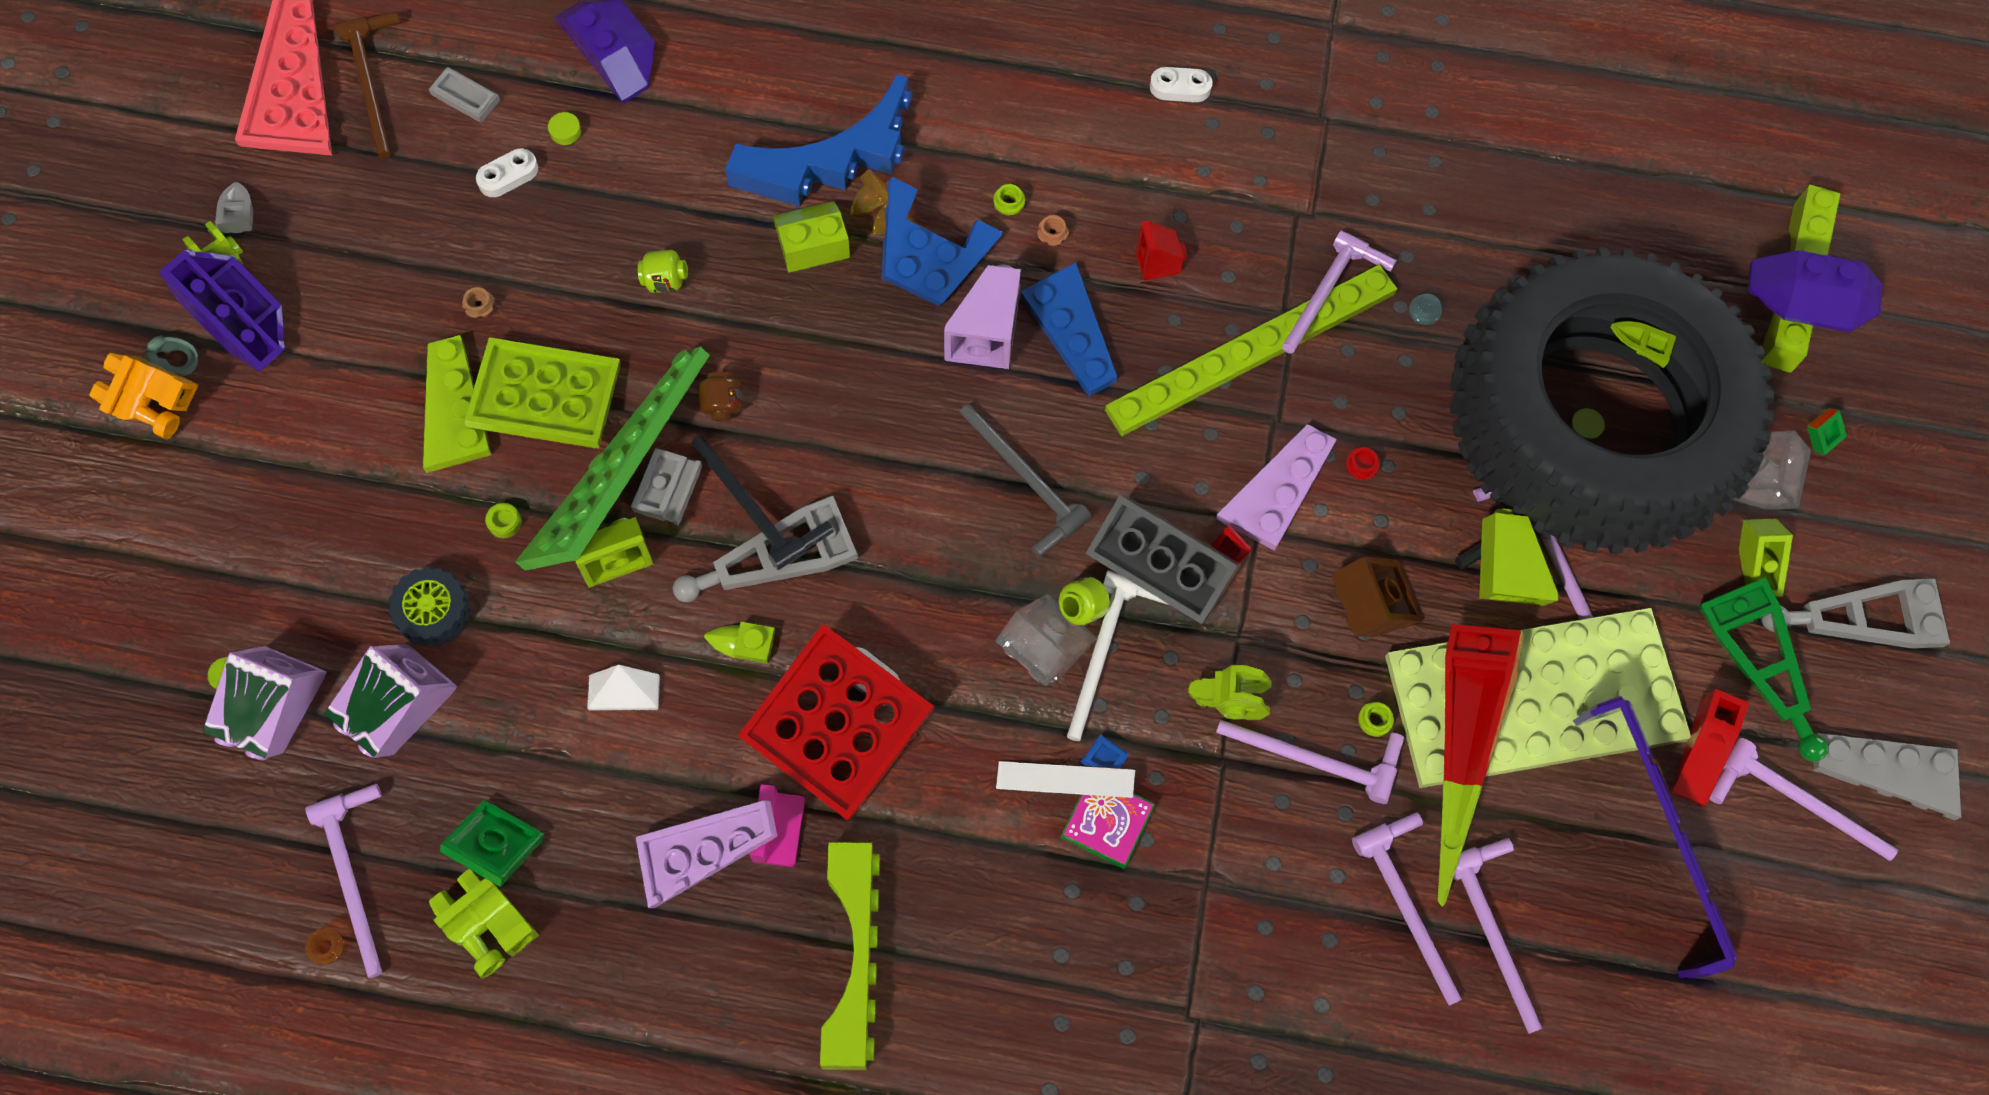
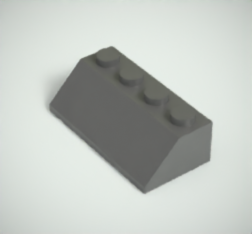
M1119 495L1085 553L1200 624H1203L1241 566L1237 561L1126 495Z

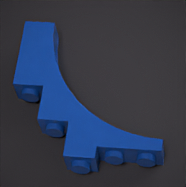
M896 74L890 88L876 107L861 121L834 137L805 146L778 149L750 147L736 143L725 168L728 186L800 207L804 195L808 196L810 194L813 181L846 191L850 179L855 180L859 166L891 175L895 164L901 163L905 146L901 145L900 130L903 117H901L903 109L908 110L912 100V91L908 89V77Z

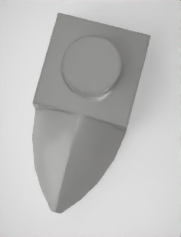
M234 182L219 197L215 224L221 233L252 231L254 211L251 198L247 189L240 183Z

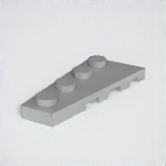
M1817 734L1826 740L1828 753L1821 761L1813 762L1814 771L1856 786L1861 784L1877 790L1876 793L1887 797H1898L1911 802L1912 806L1924 810L1929 808L1943 813V817L1952 820L1961 818L1957 749Z

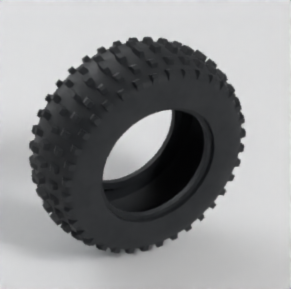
M1597 248L1595 254L1587 255L1584 249L1574 251L1571 258L1564 259L1562 255L1549 259L1548 266L1543 267L1541 264H1534L1527 269L1525 278L1520 274L1507 282L1506 292L1499 288L1491 297L1492 307L1484 303L1480 306L1474 316L1478 323L1476 325L1469 323L1463 334L1466 339L1463 344H1460L1454 356L1456 361L1454 364L1455 369L1452 372L1450 391L1456 393L1451 399L1450 414L1458 416L1453 421V431L1455 437H1462L1458 446L1464 460L1470 459L1471 461L1467 468L1471 474H1474L1473 476L1478 482L1483 481L1480 486L1485 494L1492 492L1490 497L1495 502L1500 501L1497 504L1499 509H1511L1513 515L1528 516L1533 530L1538 533V536L1547 539L1549 535L1557 537V542L1565 547L1572 548L1575 543L1583 545V550L1596 553L1598 548H1608L1609 554L1622 553L1624 548H1634L1635 553L1647 551L1649 544H1651L1652 548H1663L1672 544L1673 536L1680 541L1693 535L1695 525L1701 531L1707 529L1714 522V512L1724 516L1733 507L1730 501L1734 498L1740 499L1750 488L1748 483L1757 474L1764 458L1762 453L1767 449L1772 434L1765 430L1769 424H1772L1774 419V410L1768 409V405L1774 402L1772 386H1767V381L1772 378L1770 368H1767L1766 363L1761 362V358L1765 356L1763 346H1758L1756 341L1751 339V336L1755 333L1751 325L1745 326L1742 320L1737 318L1740 310L1736 305L1728 308V305L1722 299H1719L1723 293L1718 288H1715L1713 291L1708 290V287L1700 283L1703 277L1697 273L1692 278L1685 275L1684 272L1679 270L1680 264L1671 262L1669 267L1660 264L1661 262L1657 261V255L1648 253L1645 258L1635 257L1631 249H1622L1620 254H1610L1608 248ZM1624 321L1639 322L1676 336L1669 363L1664 368H1661L1645 356L1637 354L1635 350L1624 344L1610 328L1611 324ZM1587 349L1612 354L1639 368L1655 383L1669 406L1674 425L1673 448L1650 455H1628L1601 448L1578 435L1561 419L1549 401L1542 379V359L1558 352Z

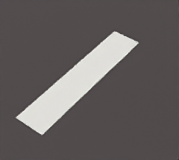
M999 761L996 789L1133 798L1135 770Z

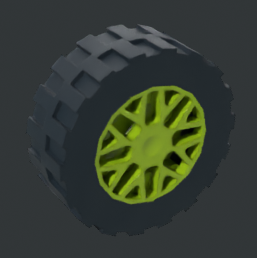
M423 567L421 570L415 569L409 575H404L399 579L400 582L393 587V593L391 597L389 596L388 600L390 604V609H388L389 616L392 618V623L398 631L415 645L421 644L423 647L442 646L445 642L453 641L456 635L463 632L465 624H468L470 619L469 612H471V605L468 602L470 600L459 580L450 572L446 573L443 569L437 567L436 569H431L430 567Z

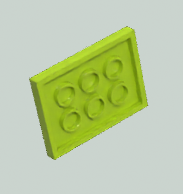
M489 337L465 416V425L469 428L599 449L620 370V359Z

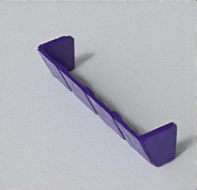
M1620 696L1599 703L1580 713L1579 717L1573 720L1575 726L1622 711L1724 953L1715 958L1678 970L1679 978L1688 977L1690 979L1711 976L1735 967V960L1738 959L1737 952L1715 900H1711L1709 897L1710 888L1686 831L1682 832L1679 823H1682L1660 769L1656 763L1653 764L1651 756L1654 755L1632 703Z

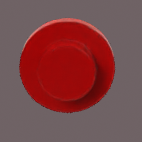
M1366 447L1354 449L1346 459L1348 472L1359 480H1367L1374 477L1380 467L1377 454L1372 449Z

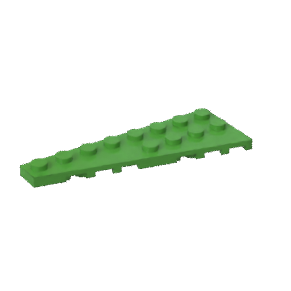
M702 347L689 351L682 350L675 356L669 370L605 450L591 461L588 467L589 470L518 557L515 563L526 571L578 560L710 356Z

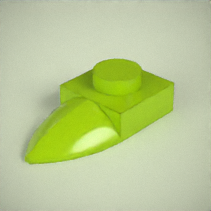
M1624 321L1611 324L1610 328L1624 344L1635 350L1637 354L1645 356L1661 368H1664L1669 363L1676 336L1639 322Z
M740 622V625H729L713 629L705 633L704 638L713 648L724 655L768 664L775 636V628Z

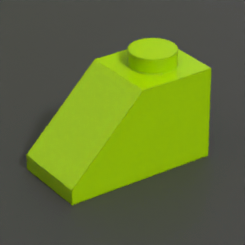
M1777 519L1743 520L1739 555L1745 586L1766 578L1775 597H1783L1793 535Z

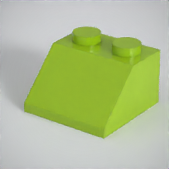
M834 201L773 215L788 273L850 258L848 236L841 212Z
M636 517L631 519L621 518L612 522L609 527L596 530L578 560H575L589 588L653 565Z

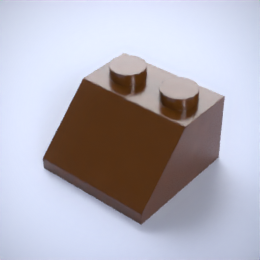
M1363 556L1331 574L1335 582V593L1343 603L1347 614V624L1355 636L1375 637L1423 622L1399 560Z

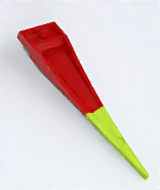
M1451 624L1445 654L1444 782L1438 902L1442 907L1448 897L1519 672L1518 663L1524 637L1521 630Z

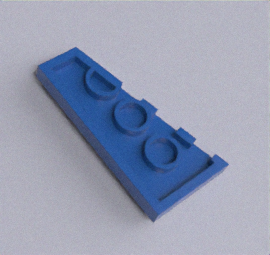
M1076 262L1021 291L1022 300L1088 397L1116 383L1117 375Z

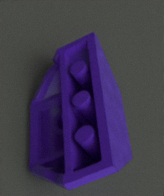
M622 0L580 1L554 16L558 24L622 104L649 88L656 44Z
M185 249L159 271L179 304L229 353L256 371L260 372L285 350L282 305L234 256L195 252Z
M1796 250L1752 260L1750 263L1748 292L1754 297L1758 296L1769 309L1783 320L1851 332L1881 313L1883 284L1864 262Z

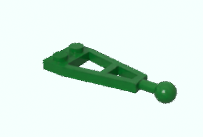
M1766 578L1701 604L1699 609L1714 638L1780 721L1783 723L1791 720L1801 739L1798 745L1800 755L1810 762H1818L1824 759L1828 753V744L1823 737L1813 733L1804 716V713L1809 712L1811 707L1782 608ZM1770 614L1783 660L1757 671L1728 632ZM1786 672L1796 705L1787 708L1765 680Z

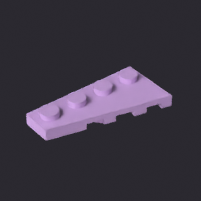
M1307 424L1217 514L1216 520L1227 526L1230 525L1236 531L1275 551L1337 439Z
M760 801L637 836L636 843L648 908L658 907L776 838L777 832L771 801Z

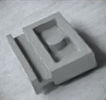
M655 448L631 505L632 511L661 521L667 520L679 526L701 472V461H691L687 457Z

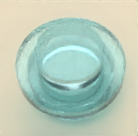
M1426 293L1412 300L1409 306V313L1415 322L1421 325H1431L1439 320L1442 314V306L1436 296Z

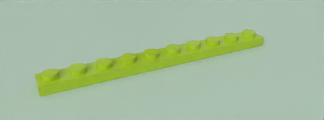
M1379 264L1332 288L1299 344L1394 296L1397 288ZM1309 301L1107 404L1105 412L1122 437L1284 353L1285 351L1282 346Z

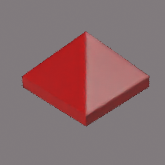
M1230 525L1210 545L1238 563H1241L1252 551V548Z

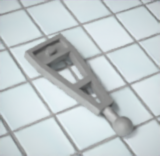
M831 496L802 507L774 524L783 536L806 521L810 531L828 521L834 533L816 543L821 558L788 564L778 571L768 557L769 553L766 546L770 542L761 532L714 561L715 571L697 578L684 575L676 579L673 584V593L679 601L691 602L698 597L701 590L719 583L722 584L724 590L824 572L858 559V555L836 501ZM757 552L763 569L729 576L727 569Z
M1935 579L1900 580L1812 601L1803 606L1804 611H1788L1781 606L1787 627L1788 625L1807 624L1809 633L1905 648L1944 647L1950 643ZM1898 594L1907 633L1867 627L1862 602ZM1846 606L1849 625L1823 621L1821 612ZM1768 614L1761 618L1763 626L1767 630L1774 632L1771 615Z

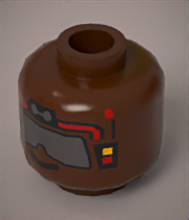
M708 373L707 378L699 384L700 411L711 415L712 421H731V415L739 413L743 407L742 383L738 379L733 378V373Z

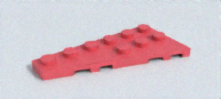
M313 0L272 1L235 137L239 147L332 156Z

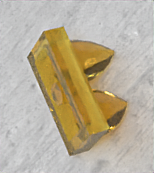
M868 169L860 177L865 184L856 194L850 214H865L882 205L883 207L877 213L874 221L873 233L886 234L885 207L888 201L887 186L880 177ZM908 213L906 219L916 224L915 220Z

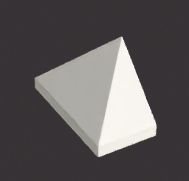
M616 665L589 675L587 709L658 710L659 674L622 665Z

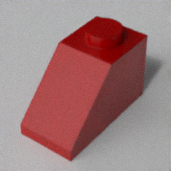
M1150 221L1141 222L1136 257L1143 281L1181 274L1183 261L1187 260V252L1184 242H1179L1176 231Z

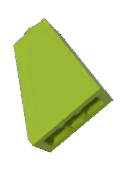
M1497 509L1494 514L1482 519L1479 599L1540 606L1558 601L1557 589L1528 516L1513 515L1511 509Z

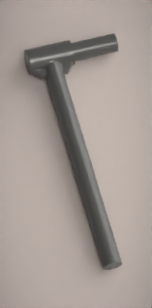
M970 404L962 407L960 414L1057 514L1055 528L1031 547L1037 557L1043 556L1063 538L1067 539L1092 518L1089 510L1082 504L1067 506Z

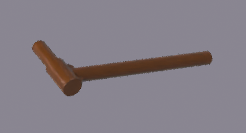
M397 11L371 18L366 16L335 24L339 39L351 44L377 154L381 159L390 157L391 152L363 39H366L372 30L400 24L401 21Z

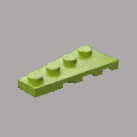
M460 335L428 344L423 469L426 473L492 455L486 430L469 428L465 425L464 420L474 390V382L464 342Z

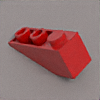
M1714 689L1700 700L1690 731L1691 737L1687 740L1672 786V794L1703 807L1706 806L1739 736L1749 702Z

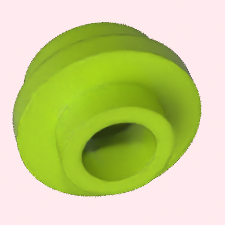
M1005 184L995 192L994 206L997 211L1004 215H1015L1025 205L1024 193L1016 185ZM1011 199L1014 203H1006L1004 201Z
M1370 702L1359 712L1358 722L1366 734L1379 737L1390 731L1394 723V716L1390 708L1385 704ZM1370 716H1378L1381 720V724H1372L1370 721Z

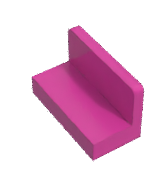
M761 784L758 802L764 800L771 801L777 837L750 852L749 856L752 862L794 867L805 808V798L798 795L777 793L775 786Z

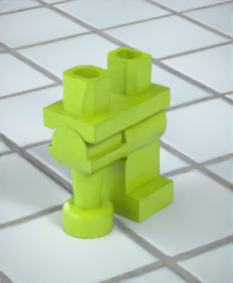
M468 869L457 879L467 892L455 902L446 890H443L430 899L429 903L434 914L437 916L434 922L442 929L447 938L457 945L463 946L477 960L474 964V970L483 979L499 969L505 962V958L497 949L489 951L480 937L481 934L489 929L505 952L512 957L536 939L539 934L496 884Z

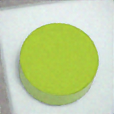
M561 112L549 120L548 130L555 143L569 145L579 139L581 127L575 115Z
M1585 408L1574 414L1570 420L1569 427L1587 441L1593 442L1603 433L1605 422L1597 411Z
M499 503L492 506L485 518L489 531L498 538L514 536L522 525V519L518 510L509 503Z

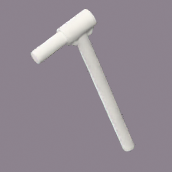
M1111 570L1107 571L1103 584L1111 596L1109 608L1104 616L1067 734V738L1073 741L1081 740L1123 601L1138 595L1167 604Z

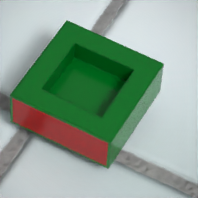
M1828 408L1807 426L1813 450L1818 454L1826 455L1847 437L1840 410Z

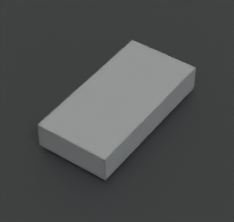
M449 67L442 72L429 88L432 96L480 123L486 119L500 101L498 94Z

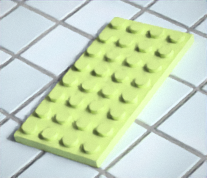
M1651 608L1521 630L1524 637L1518 663L1519 672L1485 777L1638 750L1622 711L1579 726H1575L1573 722L1574 719L1579 717L1580 713L1589 708L1620 696L1632 703L1650 748L1687 742L1690 739L1691 734ZM1448 642L1388 652L1385 656L1419 788L1441 785L1444 782L1445 654Z

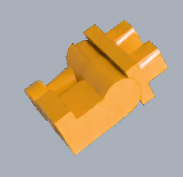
M109 353L103 364L104 369L112 372L115 376L111 384L105 381H97L89 394L90 397L101 404L99 410L112 414L118 419L139 420L153 426L154 434L165 440L171 438L179 426V416L169 411H164L161 414L148 407L151 399L159 402V405L169 410L187 411L199 384L153 364L142 357ZM183 390H184V395L182 396L181 399H179L180 396H181V394H182V392H183Z

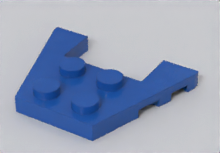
M891 177L887 182L886 188L888 201L885 207L886 235L883 239L881 279L940 306L1001 237L1002 231L977 219L972 224L964 247H961L907 220V215L918 189Z

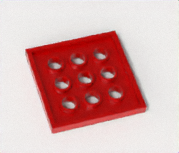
M822 624L738 734V737L838 814L850 821L935 707L837 633ZM827 664H836L839 667V676L833 682H825L821 677V671ZM856 684H862L867 689L866 698L859 703L851 702L848 696L850 688ZM810 691L815 692L818 696L816 707L808 711L803 710L800 706L802 695ZM882 705H891L895 711L894 718L889 723H879L876 719L878 708ZM835 712L843 713L846 720L844 727L839 731H831L827 726L829 716ZM785 720H793L797 727L796 733L789 739H783L779 735V726ZM861 733H869L873 738V745L867 752H858L855 748V739ZM819 740L824 746L823 755L816 760H811L806 755V747L810 742ZM841 761L849 762L852 768L850 777L844 781L836 780L833 775L835 765Z

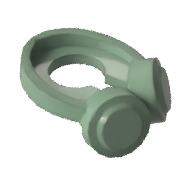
M162 335L156 336L146 345V352L143 354L144 359L181 377L192 373L198 365L196 349L187 341L179 338H164ZM160 351L169 354L172 351H182L187 355L188 361L184 366L174 367L168 363L167 359L158 358L156 353Z

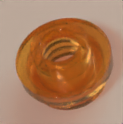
M317 929L306 941V955L312 962L318 965L331 964L341 956L344 941L342 936L334 929ZM325 941H330V950L326 953H321V944Z

